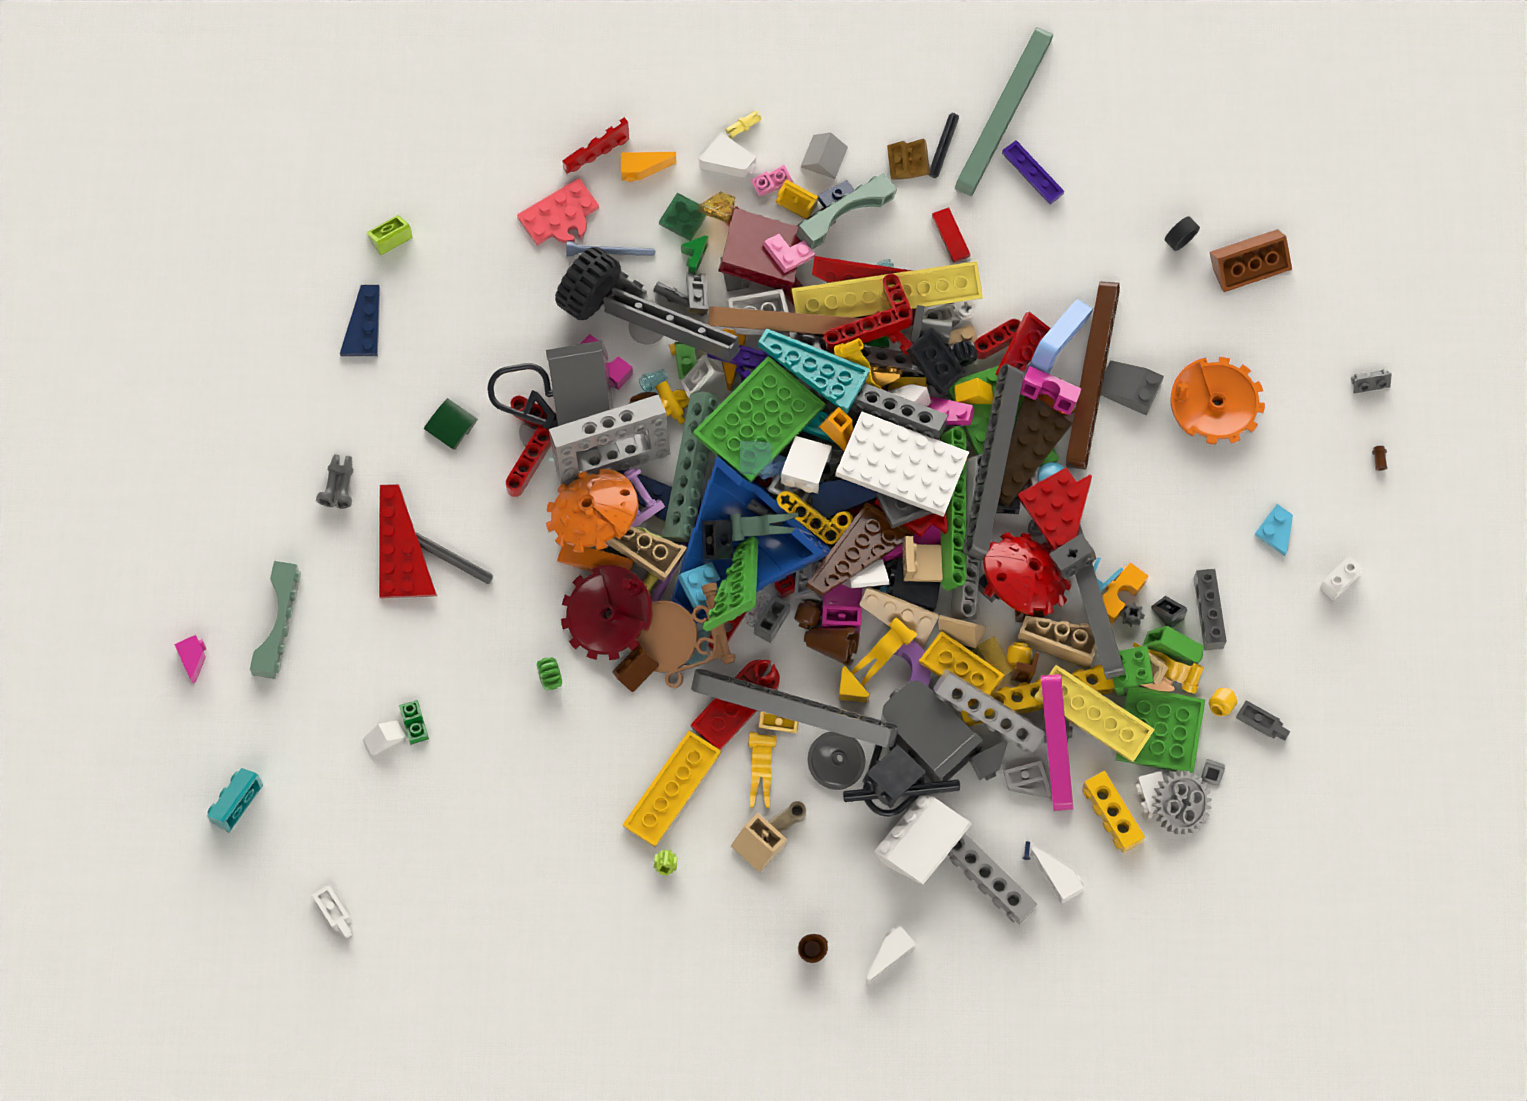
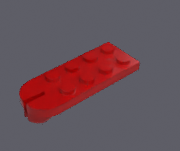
M765 659L749 662L735 676L736 679L774 690L778 689L780 683V675L775 664L771 666V661ZM771 667V671L766 676L761 677ZM715 698L690 724V727L711 745L722 750L758 710Z

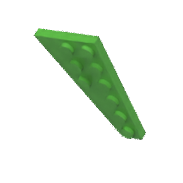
M755 536L737 545L731 559L733 565L726 571L727 579L722 580L714 599L716 604L708 613L710 618L702 626L706 632L729 620H734L738 615L749 612L756 606L758 539Z

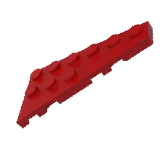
M814 256L812 275L826 283L913 270ZM912 309L913 322L916 309Z
M380 485L379 597L385 599L438 596L400 485Z

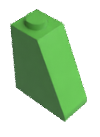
M1169 626L1148 631L1142 645L1147 646L1149 650L1161 652L1174 661L1192 666L1193 663L1199 664L1203 658L1205 647Z

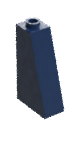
M848 480L819 483L818 494L811 492L812 506L829 520L839 512H847L867 502L876 500V494L879 492ZM814 519V522L821 523L820 519Z

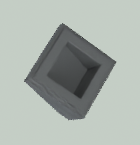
M1207 759L1201 776L1203 778L1202 781L1219 786L1225 770V764Z

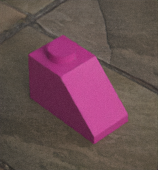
M194 635L174 644L192 683L196 682L206 659L204 651L207 650L203 640H198L197 636Z

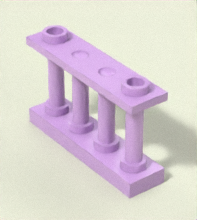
M633 467L627 470L624 475L632 482L646 503L645 509L641 512L637 511L636 518L632 524V527H637L665 506L661 500L655 501V499L650 497L637 477L641 470L639 468L634 469Z

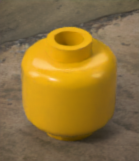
M1013 642V645L1008 646L1006 663L1012 666V670L1017 661L1031 664L1032 649L1028 647L1029 644Z
M1218 688L1209 699L1208 704L1211 712L1221 717L1228 716L1237 705L1238 700L1233 690Z

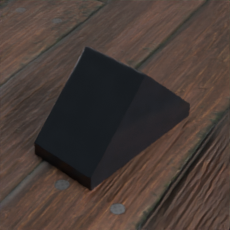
M1164 596L1151 606L1161 621L1170 628L1184 620L1188 611L1187 607L1167 596Z

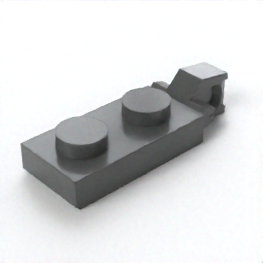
M1249 701L1244 702L1236 716V719L1274 739L1278 737L1286 741L1290 734L1288 729L1282 727L1283 723L1279 718Z

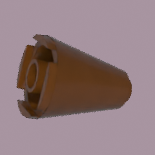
M854 627L810 628L809 631L805 632L804 642H806L807 647L843 665L850 666L854 659H851L852 654H857L860 634L856 633L858 628Z

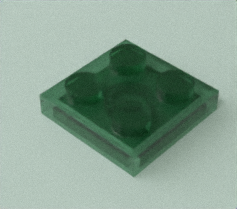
M677 192L659 220V225L691 241L709 214V209Z

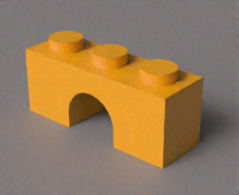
M1131 562L1127 567L1123 566L1124 570L1118 575L1119 577L1107 585V592L1102 595L1111 624L1117 620L1126 605L1118 598L1117 594L1121 591H1128L1136 596L1149 577Z

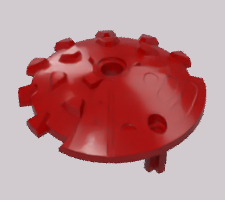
M1010 532L1000 536L1002 539L1000 543L992 541L988 553L983 558L984 572L989 583L984 588V595H988L990 598L996 593L1008 606L1027 615H1034L1033 610L1043 611L1044 616L1053 614L1054 610L1052 607L1056 604L1062 608L1068 600L1064 596L1065 590H1070L1071 580L1064 579L1052 563L1049 555L1052 548L1048 543L1043 542L1040 544L1032 540L1031 534L1022 533L1021 537H1013Z

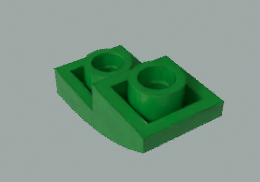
M418 700L399 705L410 745L429 740Z

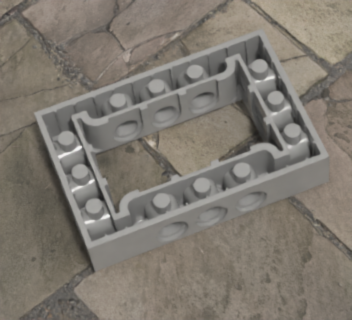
M659 394L549 429L555 471L560 484L565 483L569 485L578 479V473L584 471L591 475L599 474L600 469L628 470L633 466L646 464L649 461L671 455L666 411ZM643 431L646 432V436H644L643 434L633 435V437H631V438H627V439H624V440H621V441L618 440V441H615V443H612V444H609V445H605V446H602V447L599 446V447H597L596 449H593V450H590V451H587V452H580V453L576 454V452H578V451H581V450H582V451H585V450H588L589 448L594 447V446H597V445H604V444L608 443L609 441H613V440H616V439H623V438H625L626 436L631 435V434H634V433H641V432H643Z

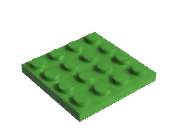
M1138 686L1127 688L1124 710L1155 730L1133 763L1117 752L1115 760L1173 772L1181 770L1194 773L1205 699Z

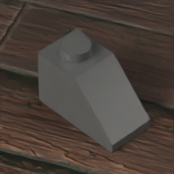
M1006 740L969 759L979 780L985 778L988 781L997 776L995 772L1000 770L1008 744Z

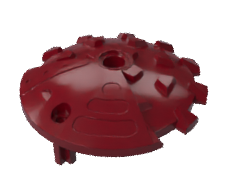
M599 565L592 568V575L585 579L579 575L572 582L576 587L571 596L564 595L562 605L567 606L566 618L561 619V625L563 630L569 628L573 638L568 642L575 650L581 646L588 651L586 657L597 660L599 654L609 655V660L620 659L619 652L628 647L631 651L635 650L640 645L637 638L642 630H649L653 616L652 600L643 581L630 570L616 565ZM611 609V616L607 618L606 613Z

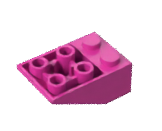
M841 584L823 596L822 628L854 627L858 628L856 633H860L862 607L859 605V602L862 598L863 587L850 588Z

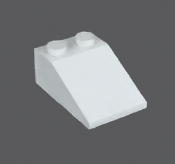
M783 289L727 300L729 308L788 312ZM734 328L736 334L763 335L765 331ZM775 331L777 333H786L783 331Z

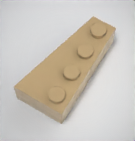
M632 526L620 539L615 536L606 542L627 558L634 560L636 564L662 582L667 579L687 549L683 545L675 544L672 541L659 538Z
M1026 616L1017 639L1018 643L1029 644V647L1090 669L1097 650L1091 627L1088 626L1089 624H1069L1068 621L1055 622L1051 621V619Z

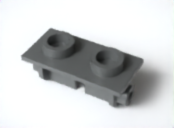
M621 271L615 288L622 291L626 287V293L642 298L640 293L642 291L647 292L642 289L644 285L636 280L631 282L627 279L628 275Z
M1383 369L1370 372L1369 377L1367 373L1354 374L1351 377V383L1354 384L1353 393L1390 388L1392 373Z

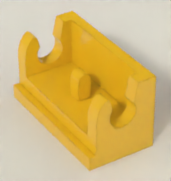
M787 179L777 194L776 203L804 219L810 217L818 205V196Z

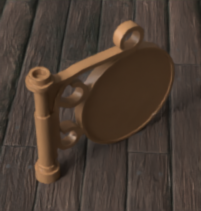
M716 583L701 586L703 595L707 598L706 603L708 607L697 606L692 614L683 606L671 601L652 602L653 616L651 626L648 631L642 630L637 641L648 655L658 662L659 666L655 672L667 673L665 682L669 687L678 688L683 684V675L678 672L707 664L711 660L720 658L724 665L735 662L734 658L736 656L730 652L724 623L711 630L713 640L706 637L698 640L696 622H708L710 618L708 616L709 610L713 609L716 604L714 602L718 591ZM704 609L708 619L700 620L697 617L698 611ZM704 641L714 643L711 654L702 651L701 644ZM696 649L700 654H710L703 661L684 666L691 659ZM678 673L679 680L675 685H672L670 677Z

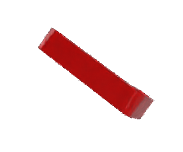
M888 274L883 278V290L890 309L826 331L824 342L827 351L834 353L836 345L846 344L858 338L862 343H866L909 328L913 324L912 309L897 275Z
M520 395L515 396L511 399L510 405L514 409H516L517 405H523V408L517 409L523 411L528 399ZM534 403L530 414L539 413V417L547 419V414L537 403ZM517 416L515 417L537 429L506 478V489L512 497H518L523 493L551 447L549 430ZM540 437H547L545 441H539L538 439ZM532 452L538 453L535 457L529 456ZM521 468L529 469L527 472H520ZM513 483L519 484L517 488L510 487Z

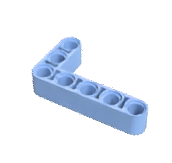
M1077 299L1040 341L1029 366L1049 374L1057 355L1086 323L1093 312V308Z

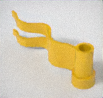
M859 338L834 347L836 356L869 368L870 374L865 383L882 389L872 379L870 364L860 351L863 349V343Z
M897 617L889 624L891 629L851 671L854 675L877 658L861 682L863 687L904 643L908 645L918 635L912 629L907 628Z
M1135 642L1132 645L1135 648L1141 647V645ZM1148 649L1149 653L1164 660L1165 665L1169 667L1164 675L1165 678L1182 683L1181 688L1183 690L1196 694L1199 687L1198 682L1204 669L1203 666L1193 663L1191 667L1174 661L1161 652Z
M749 732L748 748H752L750 807H754L760 777H762L765 807L770 808L772 747H776V735H760L757 732Z

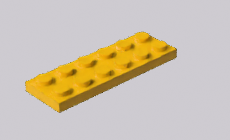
M689 730L622 826L648 844L656 847L721 754V750Z

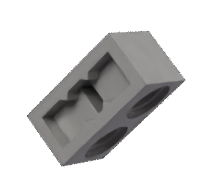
M820 561L813 562L807 567L796 571L794 596L803 602L805 600L810 602L823 601V596L806 587L807 582L820 566Z

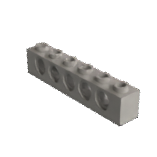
M945 669L933 688L937 693V698L944 702L946 700L952 702V707L960 712L965 710L969 713L968 716L976 722L979 720L986 723L984 725L986 728L993 732L995 730L1001 732V737L1009 742L1014 740L1018 743L1017 746L1026 752L1029 749L1034 753L1046 734L1042 727ZM954 689H961L958 696L951 695ZM970 699H977L974 706H968ZM993 709V713L990 716H984L985 710ZM1008 718L1009 723L1006 726H1001V721ZM1024 728L1025 733L1022 736H1017V731Z
M964 833L957 842L962 848L959 850L952 848L948 853L950 856L949 860L956 867L960 866L964 870V875L970 881L974 880L978 884V889L983 894H988L996 907L999 909L1002 907L1007 912L1006 916L1013 923L1016 921L1020 925L1036 909L1037 903ZM971 856L976 862L969 864L965 861V858ZM982 870H986L987 872H989L990 876L987 878H983L980 876L979 872ZM996 884H1000L1003 886L1004 890L998 892L993 888V886ZM1009 898H1015L1018 901V904L1012 906L1008 903L1007 900Z

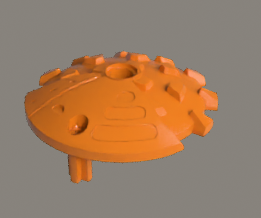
M1219 357V362L1208 363L1206 358H1202L1190 363L1179 373L1171 390V409L1179 426L1190 436H1194L1197 433L1206 437V443L1213 445L1217 444V439H1229L1231 444L1236 443L1241 439L1239 434L1247 429L1252 433L1258 426L1254 422L1257 412L1264 413L1265 403L1259 402L1258 392L1263 391L1260 381L1254 383L1248 376L1251 372L1248 367L1243 364L1240 368L1229 364L1230 358ZM1213 401H1218L1221 403V405L1217 406L1213 403Z
M600 469L599 474L591 475L584 471L578 473V479L569 485L563 483L559 486L557 491L560 494L555 502H549L547 505V512H551V521L546 523L549 533L554 530L557 533L558 537L555 539V542L559 546L563 547L566 543L574 546L573 552L584 553L585 547L596 546L598 551L607 547V541L615 536L620 539L630 529L639 508L637 493L632 483L624 475L611 469Z

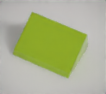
M399 215L366 232L380 256L413 238L409 223Z

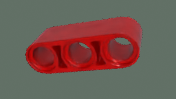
M1010 319L976 339L974 346L977 349V358L986 359L1009 346L1016 333L1009 329H1018L1021 321ZM1000 337L1002 341H996L994 338ZM979 346H984V347H986L987 349H986V350H980L978 347H979Z

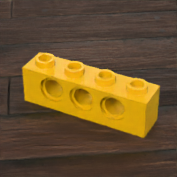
M1105 770L1084 781L1082 792L1086 799H1090L1093 803L1092 808L1095 814L1101 816L1104 821L1102 822L1104 829L1107 833L1110 832L1114 838L1112 840L1118 850L1121 849L1122 853H1125L1143 843L1145 839L1143 832ZM1104 793L1107 799H1099L1097 794ZM1113 809L1117 812V815L1110 816L1107 810ZM1124 826L1127 829V832L1121 833L1118 831L1117 827Z

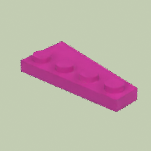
M930 396L931 403L927 407L948 414L946 425H971L974 414L973 405Z

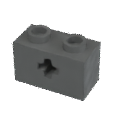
M1082 533L1049 554L1052 563L1064 579L1075 575L1078 570L1091 565L1097 559L1094 549Z
M773 595L754 626V634L771 643L790 613V604Z

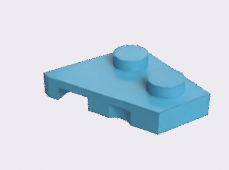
M1277 504L1255 532V536L1285 556L1288 551L1293 515Z

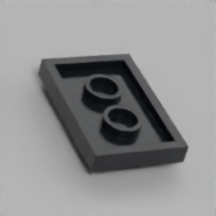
M933 328L928 329L906 350L939 395L944 394L966 373Z

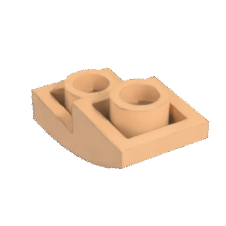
M1163 677L1160 684L1149 683L1142 685L1158 691H1174L1175 689L1171 686L1173 682Z

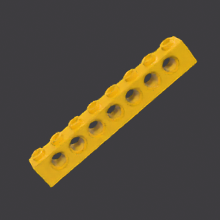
M1102 665L1093 666L1092 669L1086 671L1078 669L1071 674L1102 695L1113 693L1114 691L1113 679L1106 680ZM1041 678L1036 680L1035 683L1028 684V682H1023L1014 688L1002 687L997 692L991 694V697L1002 702V704L1020 715L1044 709L1043 703L1036 700L1030 694L1031 692H1038L1042 686ZM1087 679H1094L1096 681V684H1089L1087 682ZM1018 696L1022 701L1014 702L1012 697ZM971 699L968 701V706H974L976 704V702H974ZM993 709L985 710L984 716H990L993 713ZM965 710L962 712L958 711L960 719L968 727L984 723L981 720L976 722L968 716L969 713Z

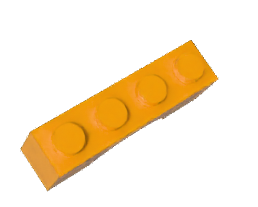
M838 407L819 427L844 451L846 450L854 431L852 426L853 420Z

